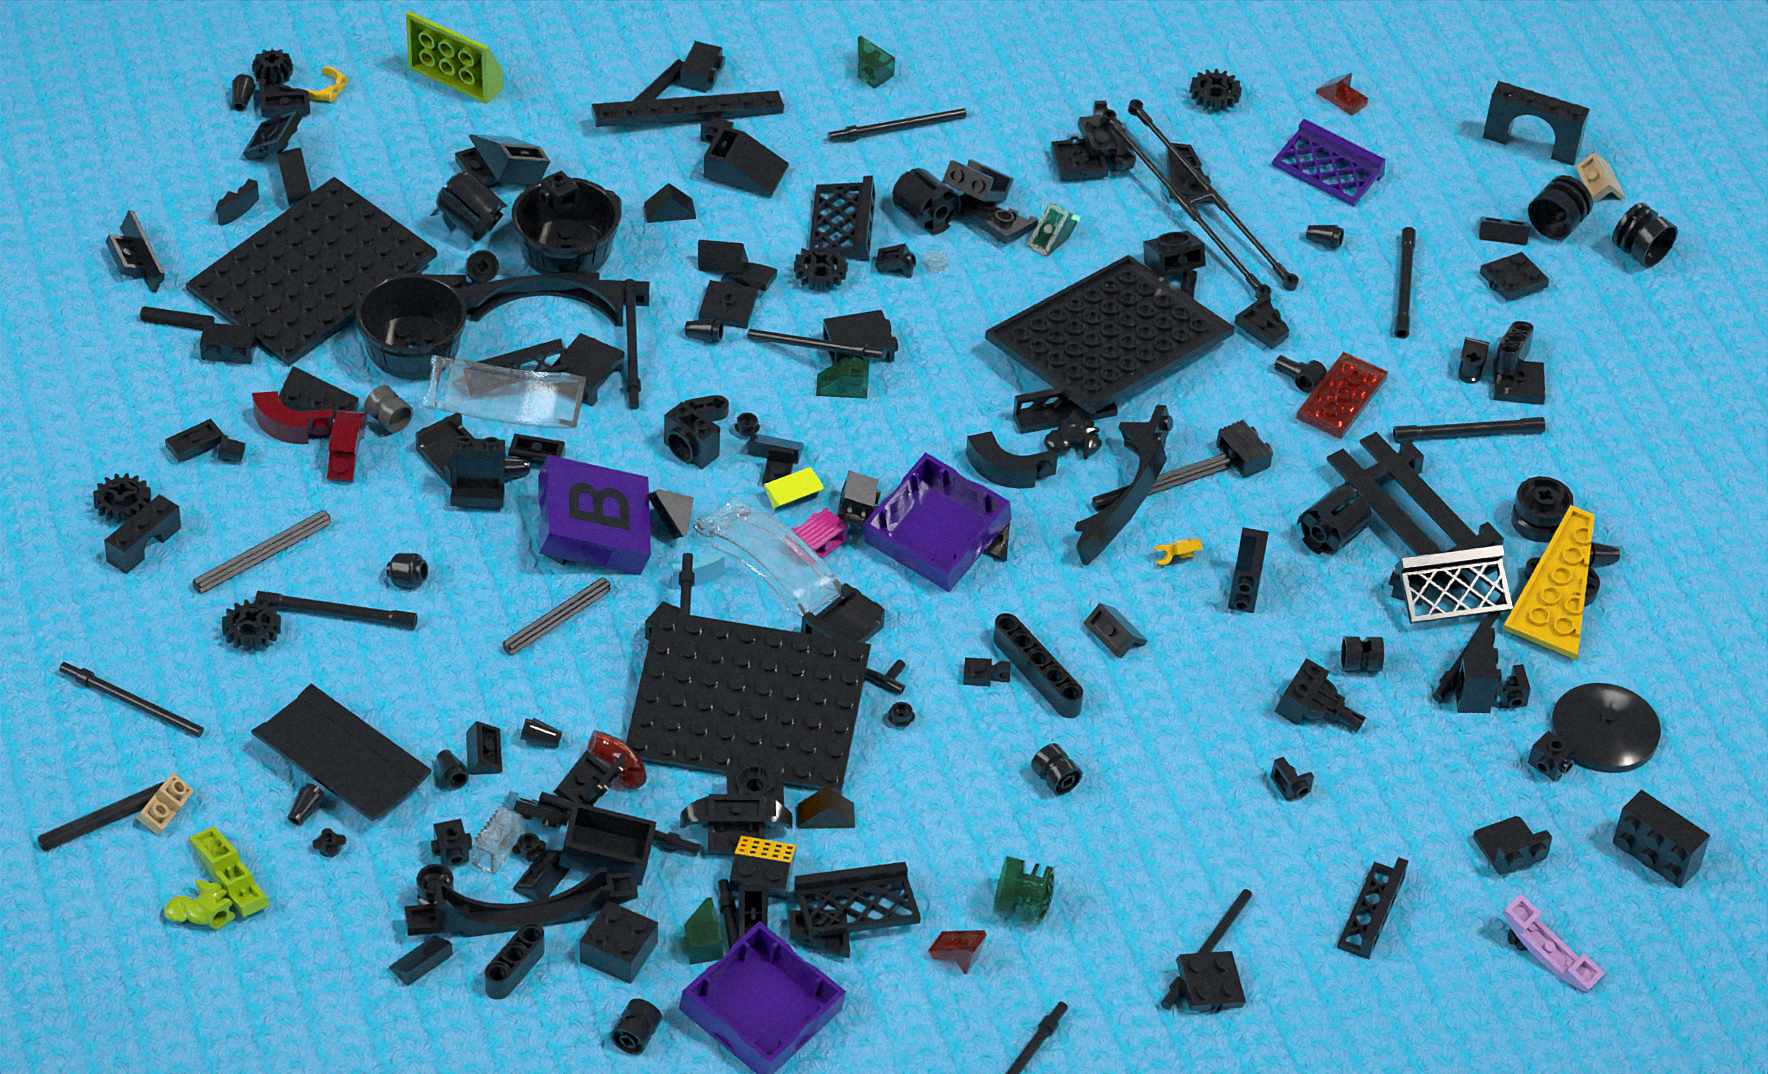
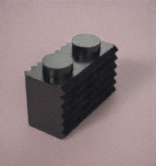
M695 41L681 67L680 86H685L691 90L694 88L706 93L711 84H716L718 69L722 70L724 68L725 56H722L723 48Z
M205 322L200 340L201 359L251 364L257 345L256 327Z
M1243 419L1240 422L1237 421L1218 430L1217 448L1222 453L1228 454L1231 464L1234 465V468H1237V471L1242 474L1243 478L1271 467L1273 456L1271 446L1268 443H1264L1258 437L1257 430L1253 426L1250 427Z

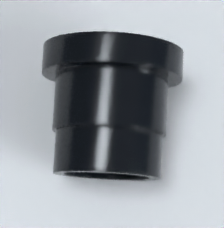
M223 435L217 460L223 461V459L242 462L246 443L229 439L227 435Z

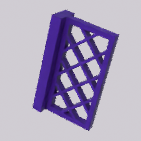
M1303 119L1299 124L1298 131L1272 161V166L1354 207L1376 179L1380 181L1385 175L1386 159ZM1301 141L1309 145V147L1296 149V143ZM1323 152L1329 155V158L1317 159L1315 153ZM1311 154L1313 160L1300 162L1299 155ZM1295 156L1296 163L1287 164L1282 160L1286 157ZM1343 162L1349 165L1350 168L1337 170L1336 163ZM1332 164L1333 171L1320 172L1319 166ZM1315 166L1316 173L1306 174L1302 168ZM1363 172L1370 177L1358 180L1356 173ZM1352 174L1354 181L1341 183L1339 176ZM1335 177L1337 184L1328 185L1323 182V179ZM1356 187L1357 192L1353 197L1343 191V189Z

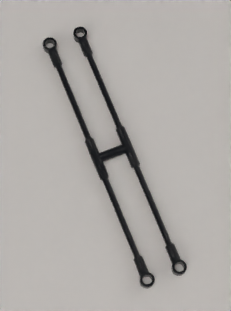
M1132 99L1129 102L1128 113L1137 116L1145 126H1148L1195 178L1196 183L1204 192L1186 198L1176 186H1173L1127 135L1125 128L1116 119V112L1111 109L1103 110L1101 116L1102 124L1110 126L1118 136H1121L1169 190V194L1217 244L1246 277L1245 280L1256 292L1255 297L1257 300L1265 294L1271 295L1272 289L1268 285L1262 284L1253 273H1249L1203 221L1201 214L1193 207L1194 205L1211 199L1221 211L1227 214L1273 266L1272 269L1283 280V287L1288 291H1293L1297 288L1298 276L1289 273L1281 263H1277L1228 208V204L1203 176L1196 172L1155 126L1152 118L1143 109L1142 101Z

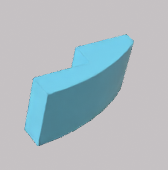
M724 552L698 554L697 562H693L692 572L695 573L694 586L710 582L724 574ZM682 563L672 564L673 590L681 589L678 581L679 573L682 571Z

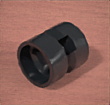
M478 250L466 259L464 265L465 273L472 282L478 284L485 283L494 279L497 275L499 262L490 251Z
M1344 636L1341 646L1343 671H1359L1361 667H1364L1365 671H1382L1384 664L1383 638L1366 636L1364 640H1361L1359 636Z
M1052 743L1044 746L1031 761L1032 769L1041 779L1046 780V785L1055 795L1060 796L1070 792L1082 778L1081 769L1072 759H1069L1067 753L1059 744Z
M431 864L418 872L416 878L418 905L433 904L434 882L443 881L454 890L453 873L448 867L440 864Z
M631 999L621 1014V1018L612 1029L610 1037L613 1043L624 1052L635 1055L642 1054L651 1040V1035L655 1033L661 1023L662 1015L652 1003L643 999Z

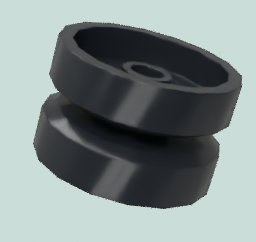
M1543 476L1528 478L1520 484L1516 492L1515 504L1511 513V523L1515 531L1522 537L1534 542H1550L1570 505L1573 506V494L1565 484L1554 478Z

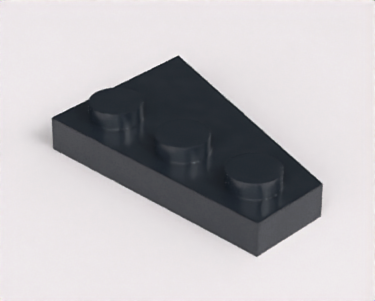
M1172 143L1196 172L1211 184L1208 175L1205 176L1201 169L1202 164L1192 145ZM1166 147L1168 181L1173 186H1176L1186 198L1204 192L1196 183L1195 178ZM1210 199V200H1207V201H1204V202H1207V203H1213V201H1212L1211 199Z
M966 193L959 196L961 200L960 214L1004 244L1033 230L1038 225L1039 219L1032 216L1026 219L1019 216V211L1010 208L1007 211L996 207L994 201H982Z
M292 366L279 394L282 404L292 410L316 411L332 409L333 419H335L338 410L357 411L359 407L358 397L295 366Z

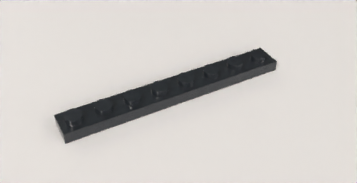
M779 90L597 103L591 106V113L596 127L710 119L711 116L727 118L781 114L784 111V104Z

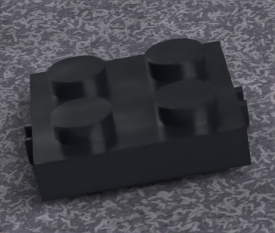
M294 111L285 115L278 113L276 118L261 122L245 148L244 156L251 160L257 157L263 158L275 151H283L289 145L288 141L291 136L298 130L297 126L303 117L298 111Z
M1072 136L1069 140L1051 141L1050 149L1061 181L1108 177L1109 169L1105 157L1091 156L1084 138L1079 139L1077 136Z
M1523 252L1483 264L1480 267V274L1489 282L1490 289H1496L1506 301L1538 291L1549 285V278Z
M1232 951L1179 954L1176 958L1189 1011L1212 1010L1213 1013H1219L1227 1008H1241L1245 1005L1246 999Z

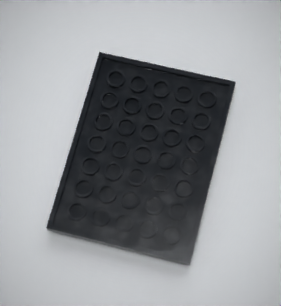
M332 177L185 284L186 290L232 325L256 327L257 343L290 367L356 317L359 298L361 299V295L367 288L371 287L375 282L392 275L416 273L437 257V249L339 179Z
M1127 255L985 331V339L1088 413L1093 414L1233 336L1235 327L1145 265Z
M656 610L624 753L627 754L625 759L726 776V768H743L751 764H758L767 768L782 767L783 785L816 791L829 786L842 795L871 644Z

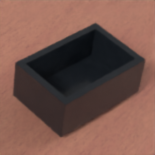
M1641 789L1622 808L1612 843L1639 860L1646 867L1663 876L1667 881L1682 888L1700 870L1710 834Z
M574 802L558 866L590 874L597 868L606 867L607 874L634 872L636 885L641 886L657 822Z

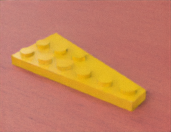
M1570 505L1506 620L1504 631L1572 659H1578L1594 514Z

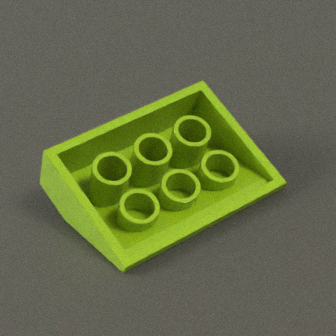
M408 11L406 13L409 69L486 104L503 89V69L488 46L413 12Z

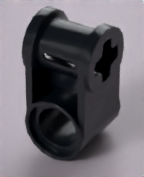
M1465 337L1458 372L1460 380L1471 384L1480 380L1490 342Z

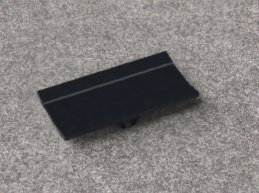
M312 683L295 700L270 720L251 730L255 737L372 822L387 813L422 784L431 774L429 767Z

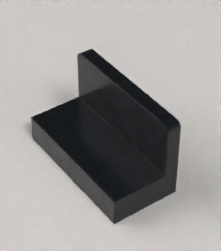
M1099 603L1084 621V624L1119 658H1123L1135 642L1145 645L1148 641L1117 609Z

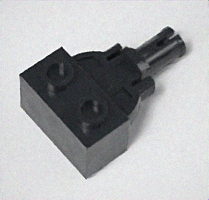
M1308 658L1303 662L1274 711L1296 725L1299 724L1304 716L1313 720L1323 719L1330 724L1332 721L1338 720L1358 732L1366 719L1365 716L1345 706L1346 703L1344 701L1346 698L1338 694L1335 686L1326 679L1330 671Z

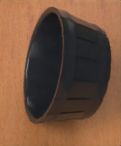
M573 177L572 179L579 187V206L557 215L540 198L541 181L526 188L516 198L515 204H513L512 221L514 231L519 240L521 253L528 265L540 274L594 273L600 269L610 256L613 239L617 233L620 219L619 205L609 191L594 182H589V180ZM561 245H571L570 249H564Z
M422 273L396 274L375 282L363 292L361 299L359 298L356 306L359 332L364 339L370 359L382 371L401 378L428 377L445 369L446 366L451 364L458 353L460 339L466 325L467 305L461 292L448 281ZM412 341H415L420 347L409 348L406 344H411Z

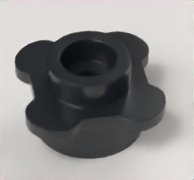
M325 828L321 831V836L313 840L312 846L314 849L319 850L321 855L334 857L340 853L341 845L346 844V837L336 834L330 828Z
M525 833L518 838L517 845L513 846L512 852L516 856H523L528 862H533L537 859L539 852L546 849V843L540 840L536 834Z

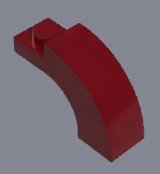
M278 391L252 393L253 412L256 422L271 437L292 444H309L308 437L331 435L333 427L332 409L296 411L282 404Z
M338 410L329 443L328 480L354 482L361 438L364 439L367 412Z

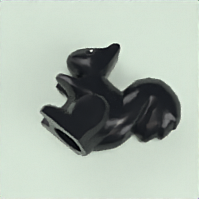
M1074 409L1060 423L1058 430H1051L1049 434H1046L1044 440L1046 449L1048 451L1055 450L1057 455H1064L1071 450L1072 444L1082 446L1083 457L1087 460L1091 454L1095 453L1102 446V440L1099 438V434H1096L1100 432V428L1094 427L1095 424L1091 421L1096 417V412L1090 414L1086 410Z

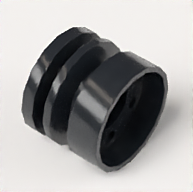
M1567 175L1556 176L1529 203V220L1541 235L1554 240L1565 239L1592 211V195L1580 180Z
M1637 203L1617 223L1613 231L1612 243L1625 253L1631 254L1632 258L1644 267L1650 268L1658 264L1671 250L1677 238L1678 228L1663 216L1659 217L1658 213L1645 203Z

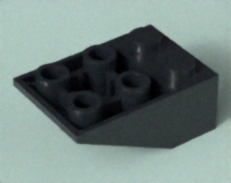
M721 125L704 155L703 177L773 196L789 167V163L746 132Z
M469 135L470 140L498 182L505 184L521 183L523 185L537 184V182L541 181L549 166L550 160L540 146L512 137Z
M1484 617L1462 659L1455 689L1458 713H1490L1492 703L1497 701L1496 686L1501 685L1502 673L1501 669H1497L1496 666L1498 663V649L1493 646L1495 643V628L1490 627L1489 617Z

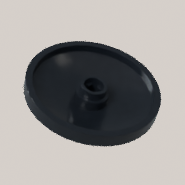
M1588 683L1570 689L1557 701L1551 718V732L1575 748L1572 760L1585 768L1604 773H1622L1643 766L1655 754L1661 736L1658 716L1650 704L1635 692L1608 683Z

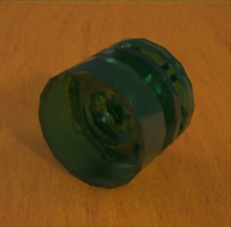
M1006 856L998 881L993 913L1012 918L1019 906L1022 907V921L1027 922L1031 910H1035L1033 923L1041 925L1053 899L1055 867L1047 865L1043 877H1040L1041 863H1036L1031 874L1026 873L1025 859Z

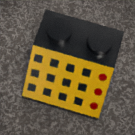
M741 836L734 854L729 879L731 891L739 892V885H768V897L787 900L797 845Z

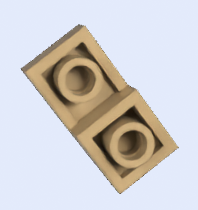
M172 772L136 818L155 834L159 835L194 792V789Z

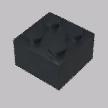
M607 901L580 940V962L631 984L658 944V922Z

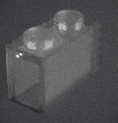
M498 806V810H495L492 818H489V821L486 822L480 833H477V837H474V841H471L473 866L490 874L497 872L512 852L513 846L517 845L518 838L524 832V817L521 814L504 806Z

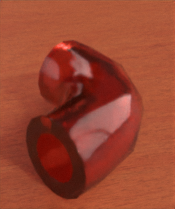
M598 730L592 732L587 745V751L596 759L608 765H611L624 752L627 754V757L622 763L626 767L618 775L620 784L627 789H638L643 786L647 779L646 770L641 757L633 748L619 738Z

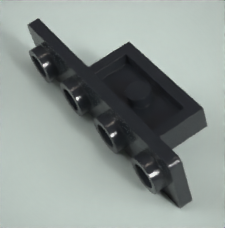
M128 210L120 227L123 236L109 234L105 243L120 274L142 276L150 291L157 292L160 284L164 281V270L135 212Z

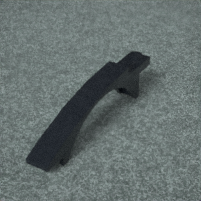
M550 273L511 277L458 288L466 302L467 314H471V321L479 322L490 311L510 301L533 296H558L585 303L603 313L614 326L623 327L624 306H626L625 280H600V273ZM635 281L636 306H649L650 281Z
M1156 405L1149 422H1120L1118 428L1122 433L1124 446L1132 450L1140 458L1139 468L1131 485L1114 503L1099 513L1076 522L1075 531L1082 532L1076 548L1083 565H1089L1131 520L1153 488L1167 460L1164 447L1168 433L1173 428V418L1169 415L1166 405Z
M606 867L597 868L590 876L568 890L547 898L523 903L503 904L474 900L457 893L442 881L434 882L433 904L404 906V917L407 936L464 931V937L468 938L518 931L527 923H536L543 926L570 920L600 911L607 901L619 905L638 898V891L634 872L607 874Z

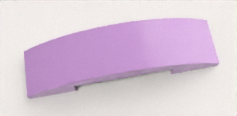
M1522 894L1503 911L1508 924L1524 946L1544 966L1564 981L1587 992L1603 976L1604 972L1586 954L1583 953L1578 957L1538 919L1541 912Z

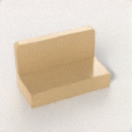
M1596 152L1576 165L1580 177L1595 203L1610 192L1620 199L1625 197L1611 165Z

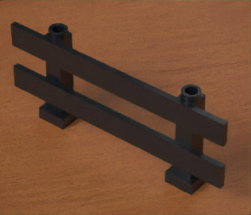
M1377 432L1361 439L1360 444L1378 462L1365 470L1344 448L1327 456L1326 460L1345 479V483L1342 485L1352 486L1359 492L1355 498L1364 495L1370 507L1417 556L1443 552L1380 487L1392 479L1409 494L1457 545L1446 552L1503 546L1504 538L1489 522L1480 525L1479 533L1476 535L1418 475L1422 473L1424 455L1409 439L1400 443L1398 453ZM1496 566L1486 567L1483 573L1487 576L1497 571ZM1460 571L1457 578L1470 585V581ZM1442 573L1435 574L1432 578L1433 582L1440 580L1445 586L1450 581ZM1452 582L1448 589L1455 593L1463 588Z

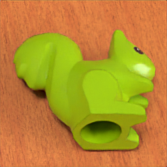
M197 879L195 883L198 889V897L191 899L185 895L175 896L164 907L165 917L173 922L189 920L194 924L207 925L215 930L222 928L235 919L234 912L229 911L233 902L228 898H222L226 895L227 891L217 882Z

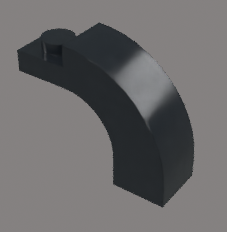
M992 431L967 436L966 456L975 471L990 482L1008 488L1024 489L1035 487L1036 479L1056 475L1058 456L1055 450L1025 456L1015 455L1005 451L998 445Z

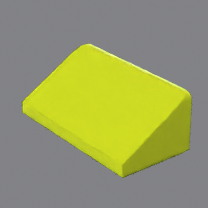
M811 467L764 484L773 509L824 489Z

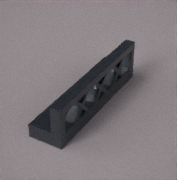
M559 338L463 365L462 368L470 396L570 369L565 353L567 352L565 342ZM560 354L561 365L551 367L544 363L547 357ZM532 361L538 362L537 367L532 373L526 374L519 370L522 364ZM542 365L547 368V369L540 370V368H541ZM507 368L514 370L507 380L502 381L495 377L497 371ZM517 372L522 374V376L515 377ZM482 375L489 377L484 386L474 389L472 378ZM493 379L497 381V383L490 384Z
M1053 388L1016 395L1013 418L1020 434L1059 427L1060 423L1074 409H1084ZM1057 397L1053 403L1046 404L1050 398ZM1033 402L1028 408L1021 409L1023 403ZM1115 402L1096 411V417L1093 420L1117 416L1118 409Z
M1398 857L1394 868L1374 861L1340 937L1338 949L1370 959L1405 879L1409 860ZM1376 873L1388 876L1387 883L1379 885L1375 878ZM1377 893L1380 897L1379 902L1370 905L1366 896ZM1368 913L1371 918L1370 922L1361 925L1357 916ZM1359 934L1362 938L1361 946L1348 942L1347 938Z

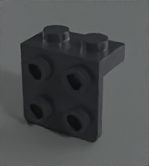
M586 750L553 792L561 798L593 806L612 785L610 783L614 778L616 779L626 767L622 762L627 757V754L622 752L607 768Z
M1519 816L1477 829L1473 833V839L1499 876L1546 859L1553 838L1548 830L1533 834Z

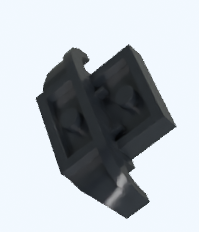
M1106 100L1094 101L1093 116L1079 117L1077 124L1091 156H1109L1113 167L1118 171L1133 169L1136 162V154L1133 149L1110 126L1102 124V112L1108 109Z
M709 794L707 797L694 801L681 811L680 828H686L688 825L702 824V828H708V855H734L741 836L765 840V829H770V825H780L787 829H792L793 816L784 805L776 800L765 797V795Z

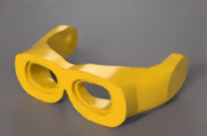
M325 66L322 69L323 74L336 79V85L320 91L306 89L309 91V100L333 102L348 82L346 75H343L335 68Z

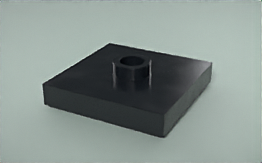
M710 280L699 311L698 320L717 318V320L723 322V325L748 329L759 289Z
M1494 358L1493 400L1544 405V363L1523 361L1517 373L1502 375L1494 369L1496 358Z

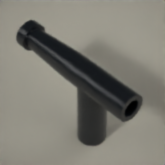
M898 659L885 675L867 668L865 677L901 695L905 690V685L895 679L906 667V664Z

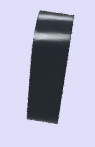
M721 395L684 401L685 404L712 422L725 419L729 414V401Z

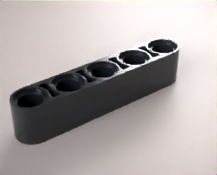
M1010 613L998 615L994 624L993 642L1062 717H1077L1082 708V687L1016 616Z

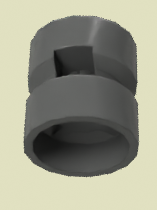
M386 385L375 388L368 395L364 404L365 410L374 419H378V422L391 433L403 430L413 416L412 407L402 398H399L396 392Z

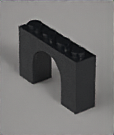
M1498 81L1491 95L1482 138L1505 145L1512 132L1514 119L1522 115H1533L1546 121L1554 131L1555 142L1551 159L1574 166L1581 150L1590 108Z

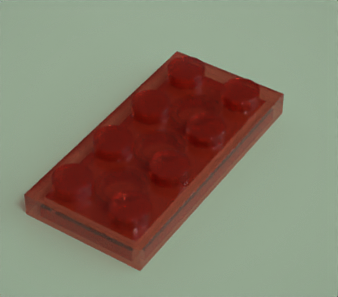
M1343 352L1298 410L1296 419L1342 439L1386 381L1388 371Z

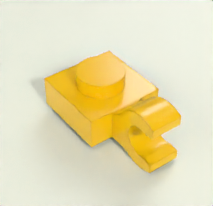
M1192 537L1167 543V545L1158 544L1153 547L1154 551H1164V557L1156 560V564L1160 565L1168 564L1174 555H1179V558L1191 557L1195 555L1194 551L1203 549L1201 539Z

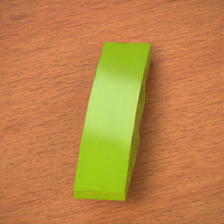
M215 826L189 837L190 843L215 882L223 886V889L227 891V898L233 902L234 907L243 917L269 906L267 896L255 884L253 874L240 861L238 851Z

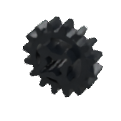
M1206 69L1205 74L1198 72L1197 77H1193L1190 84L1191 99L1196 100V105L1204 104V109L1213 107V111H1217V108L1226 111V106L1234 108V103H1239L1242 87H1240V80H1235V75L1227 76V71L1219 73L1218 69H1215L1211 73Z
M819 243L818 247L809 244V250L802 248L801 254H796L795 278L801 279L802 286L807 283L810 284V290L814 289L815 286L819 287V291H823V287L826 286L829 290H832L833 284L840 286L841 280L846 279V272L848 271L846 255H840L841 250L839 248L832 250L831 244L827 248L823 247L822 243Z
M125 473L124 477L121 478L118 474H114V479L112 480L105 477V484L98 483L97 490L93 491L94 508L98 509V515H105L106 521L115 518L118 524L121 522V519L128 521L146 506L152 498L151 489L147 487V481L139 482L138 475L129 478V473Z
M245 599L244 605L234 603V610L226 609V616H222V634L226 636L227 643H234L235 649L242 645L244 646V651H248L250 647H254L256 651H259V645L268 648L269 640L277 641V634H281V616L277 614L276 607L269 609V602L267 601L260 605L259 599H255L250 604Z

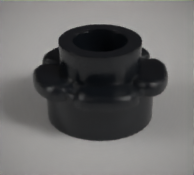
M752 413L740 414L737 417V423H735V430L743 436H751L758 432L760 425L758 424L757 416Z
M897 702L889 710L888 719L893 725L906 727L910 725V722L914 721L915 714L911 705L906 702Z

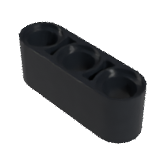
M301 147L277 152L289 207L312 193Z
M1525 321L1512 323L1498 345L1494 368L1496 372L1502 375L1517 373L1531 349L1534 326L1531 323Z
M536 923L524 924L485 968V992L490 998L495 1000L506 998L545 953V937L542 926Z

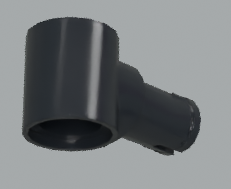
M1280 355L1275 361L1274 369L1293 377L1296 386L1306 393L1314 391L1327 376L1325 366L1316 360H1311L1307 364L1304 362L1298 363Z

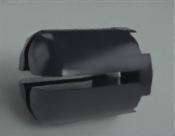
M914 168L910 172L906 171L893 186L892 199L895 207L923 230L934 235L950 228L951 226L948 223L953 219L956 211L960 213V197L926 169Z
M462 171L453 175L446 182V188L442 187L440 189L436 205L442 213L473 241L478 242L480 239L477 236L483 230L490 231L504 215L500 212L501 209L508 207V205L471 172Z
M1336 486L1298 517L1297 525L1301 524V530L1305 536L1302 538V541L1306 546L1318 555L1323 552L1333 556L1367 528L1371 520L1372 511L1364 495L1350 504V501L1357 496L1359 491L1352 486Z

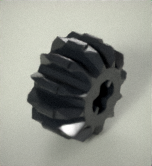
M272 48L271 51L263 49L262 54H255L252 72L257 82H259V79H265L267 84L274 86L275 84H283L284 81H290L293 63L288 53H283L282 49L274 51Z

